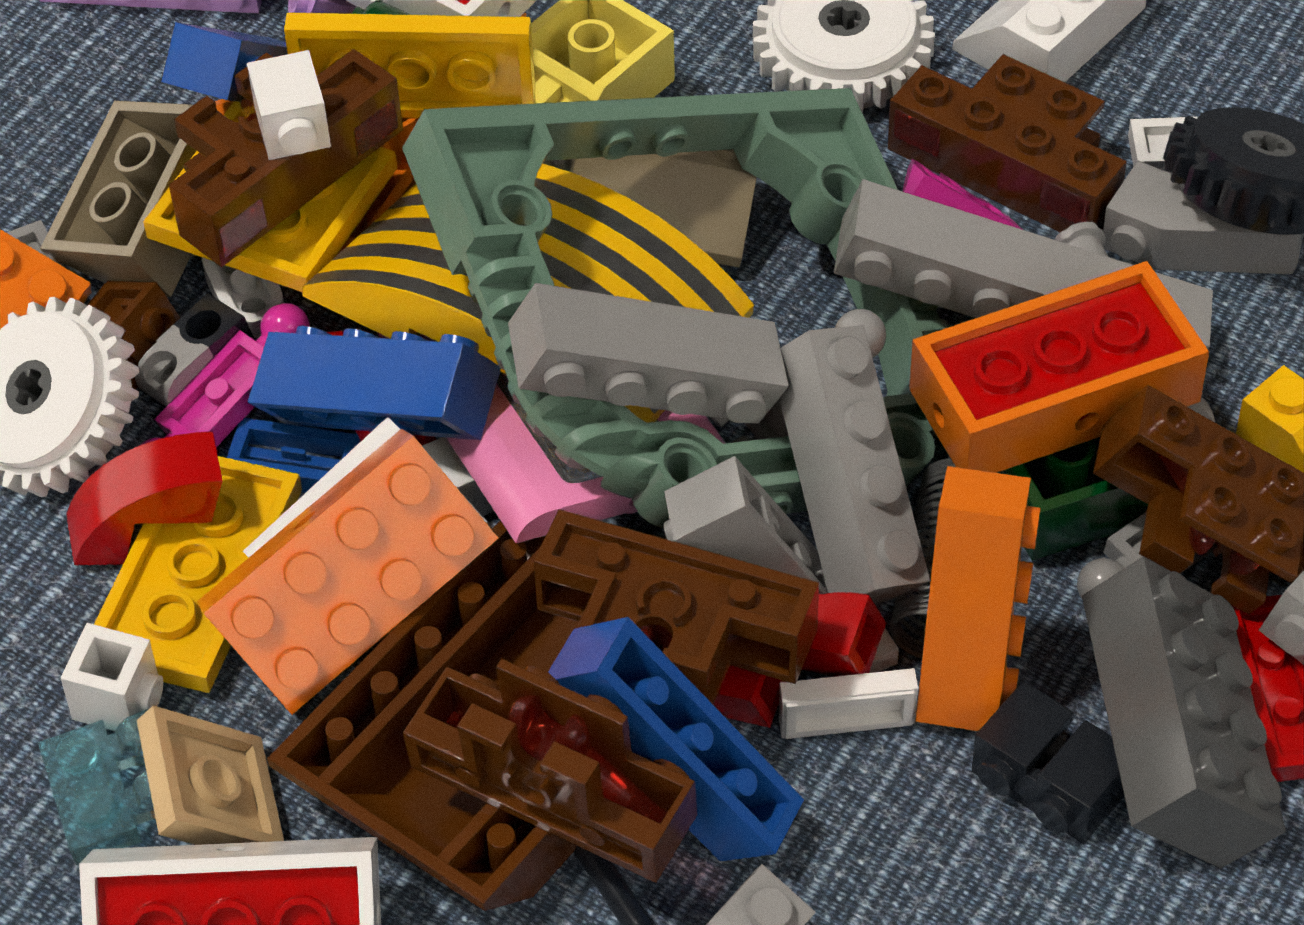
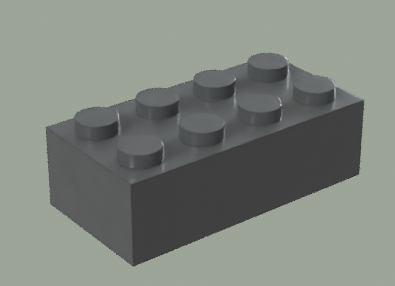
M1144 556L1082 595L1131 827L1219 868H1223L1285 833L1286 829L1279 805L1282 800V793L1278 782L1271 773L1264 745L1267 741V733L1262 721L1257 716L1250 688L1253 683V677L1249 666L1242 656L1236 632L1239 627V621L1230 603L1222 596L1213 595L1191 583L1176 571L1171 572Z

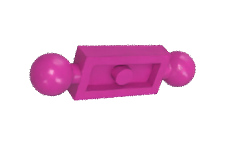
M277 304L264 314L260 326L261 336L256 341L239 330L154 419L164 433L167 434L165 437L194 432H213L217 447L255 407L248 403V399L268 332L296 333L298 326L310 327L306 313L294 304ZM151 438V439H148V440L142 442L140 445H143V444H145V443H148V442H151V441H155V440H158V439H161V438Z

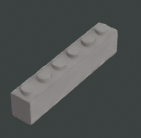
M862 179L842 217L834 274L908 296L927 304H933L978 318L1133 265ZM1155 272L1206 348L1209 349L1213 290Z

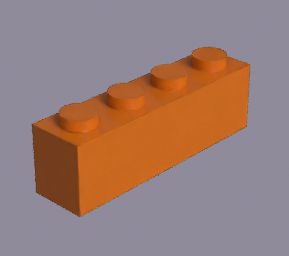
M947 466L938 508L915 722L979 731L1017 688L1020 669L1007 667L1008 655L1021 657L1026 616L1014 615L1013 613L1015 602L1028 604L1034 564L1032 562L1020 561L1022 548L1035 549L1041 511L1040 507L1027 506L1031 478Z

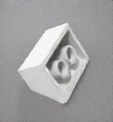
M999 0L953 41L952 49L988 70L1002 54H1005L1066 82L1145 9L1146 0Z

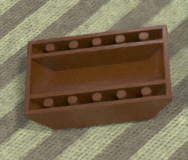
M501 520L492 528L499 539L401 621L267 758L268 765L372 836L377 837L378 840L484 911L533 898L575 851L577 846L410 766L403 731L446 667L467 676L471 674L483 675L498 685L496 666L501 658L522 668L534 666L548 672L573 629L579 623V621L537 609L534 559L545 536L515 543ZM454 712L447 724L458 729L457 725L463 716Z

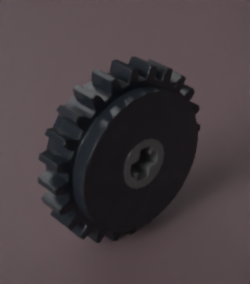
M1240 107L1212 109L1201 113L1197 119L1187 116L1183 124L1175 123L1173 131L1170 132L1163 155L1165 160L1163 168L1165 171L1172 172L1170 180L1172 183L1179 184L1181 191L1193 204L1222 221L1248 230L1278 235L1304 233L1303 123L1275 113Z

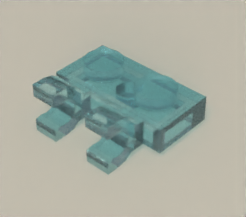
M147 710L124 719L118 725L115 733L111 735L108 734L103 720L38 742L68 847L76 865L93 849L126 848L142 842L137 825L150 820H156L147 772L144 771L136 777L132 787L127 789L120 772L133 766L145 765L137 720Z

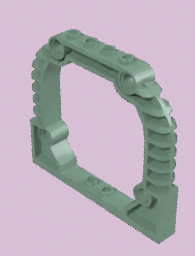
M851 88L424 109L402 147L451 274H467L470 281L468 289L474 303L479 304L483 314L481 322L486 334L492 337L495 344L494 355L500 369L505 370L508 377V390L514 402L521 404L527 413L525 420L535 435L547 437L557 446L555 450L556 456L568 466L575 469L587 468L602 476L601 487L604 490L619 496L632 498L633 505L638 513L649 523L660 528H664V522L670 520L664 491L733 456L741 462L785 514L807 511L789 436L723 444L708 430L690 422L667 420L646 423L625 406L614 405L606 401L572 396L557 397L545 392L519 389L508 322L535 283L554 286L538 245V241L549 226L552 218L551 204L546 196L534 186L538 170L543 162L548 160L598 157L615 160L625 156L657 154L666 157L680 152L733 149L743 170L761 179L791 202L789 212L791 221L796 229L807 239L819 244H826L836 261L842 217L862 179L898 190ZM843 276L857 309L872 311L880 317L885 325L886 341L883 349L878 354L887 387V396L883 397L907 488L934 457V440L937 437L909 390L912 339L948 328L950 325L947 320L940 319L936 311L938 308L936 305L927 304L876 286L866 285L860 281Z

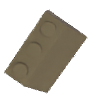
M114 100L40 250L46 256L103 283L107 281L157 282L166 297H171L191 257V253L148 239L143 221L167 191L169 184L184 168L183 164L190 160L197 151L177 136L174 122L176 117L193 106V104Z
M733 149L680 152L666 157L657 154L625 156L615 160H608L604 157L572 159L570 172L600 183L658 215L687 236L717 264L740 267L757 177L742 169Z

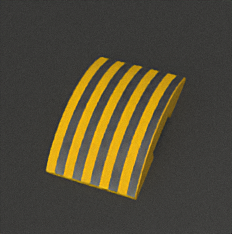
M542 164L537 172L534 186L546 196L551 204L552 218L549 226L538 241V245L554 286L750 318L753 314V302L737 283L707 253L658 215L600 183L570 171ZM416 184L303 286V297L390 339L395 331L407 332L418 336L423 334L437 342H440L441 336L444 334L458 335L476 342L479 345L478 353L498 365L494 355L495 344L492 337L486 334L481 322L482 311L479 304L474 303L468 289L470 282L467 274H451ZM500 369V372L506 374L505 370ZM633 405L625 406L646 423L655 422L665 411Z

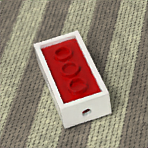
M377 837L93 849L79 863L82 925H381Z

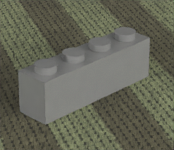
M535 283L508 322L519 389L545 392L557 397L572 396L606 401L618 406L633 405L667 410L679 415L694 414L728 419L735 423L759 424L789 387L775 322Z
M864 325L808 330L781 347L789 387L779 400L828 593L852 592L870 595L874 603L886 602L930 582L865 327Z

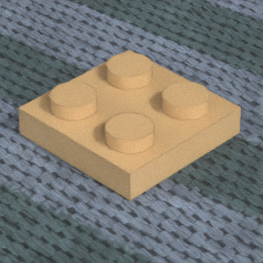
M154 705L137 720L159 835L195 845L284 841L261 737Z

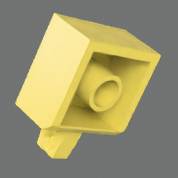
M559 0L531 23L537 103L654 98L675 80L674 30L624 0Z

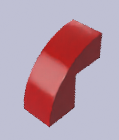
M213 432L179 434L151 441L122 453L95 471L74 495L66 515L74 565L124 564L135 524L212 523L223 482Z
M852 592L819 594L817 633L802 670L833 677L870 672L886 626L884 618L870 595ZM730 666L714 706L725 718L770 728L779 705V683L786 681Z

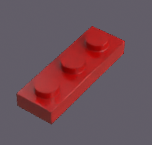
M1282 595L1266 596L1265 603L1250 615L1232 606L1239 621V627L1236 632L1242 656L1249 666L1253 677V683L1250 688L1257 716L1262 721L1267 733V741L1264 745L1271 773L1277 782L1304 779V665L1259 631Z

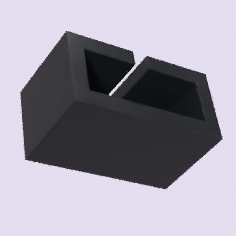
M1023 681L975 734L971 772L976 774L980 781L995 794L1001 796L1008 795L1033 811L1040 822L1047 828L1058 833L1065 832L1080 843L1085 844L1125 797L1112 736L1085 720L1066 741L1060 737V734L1073 721L1074 712Z

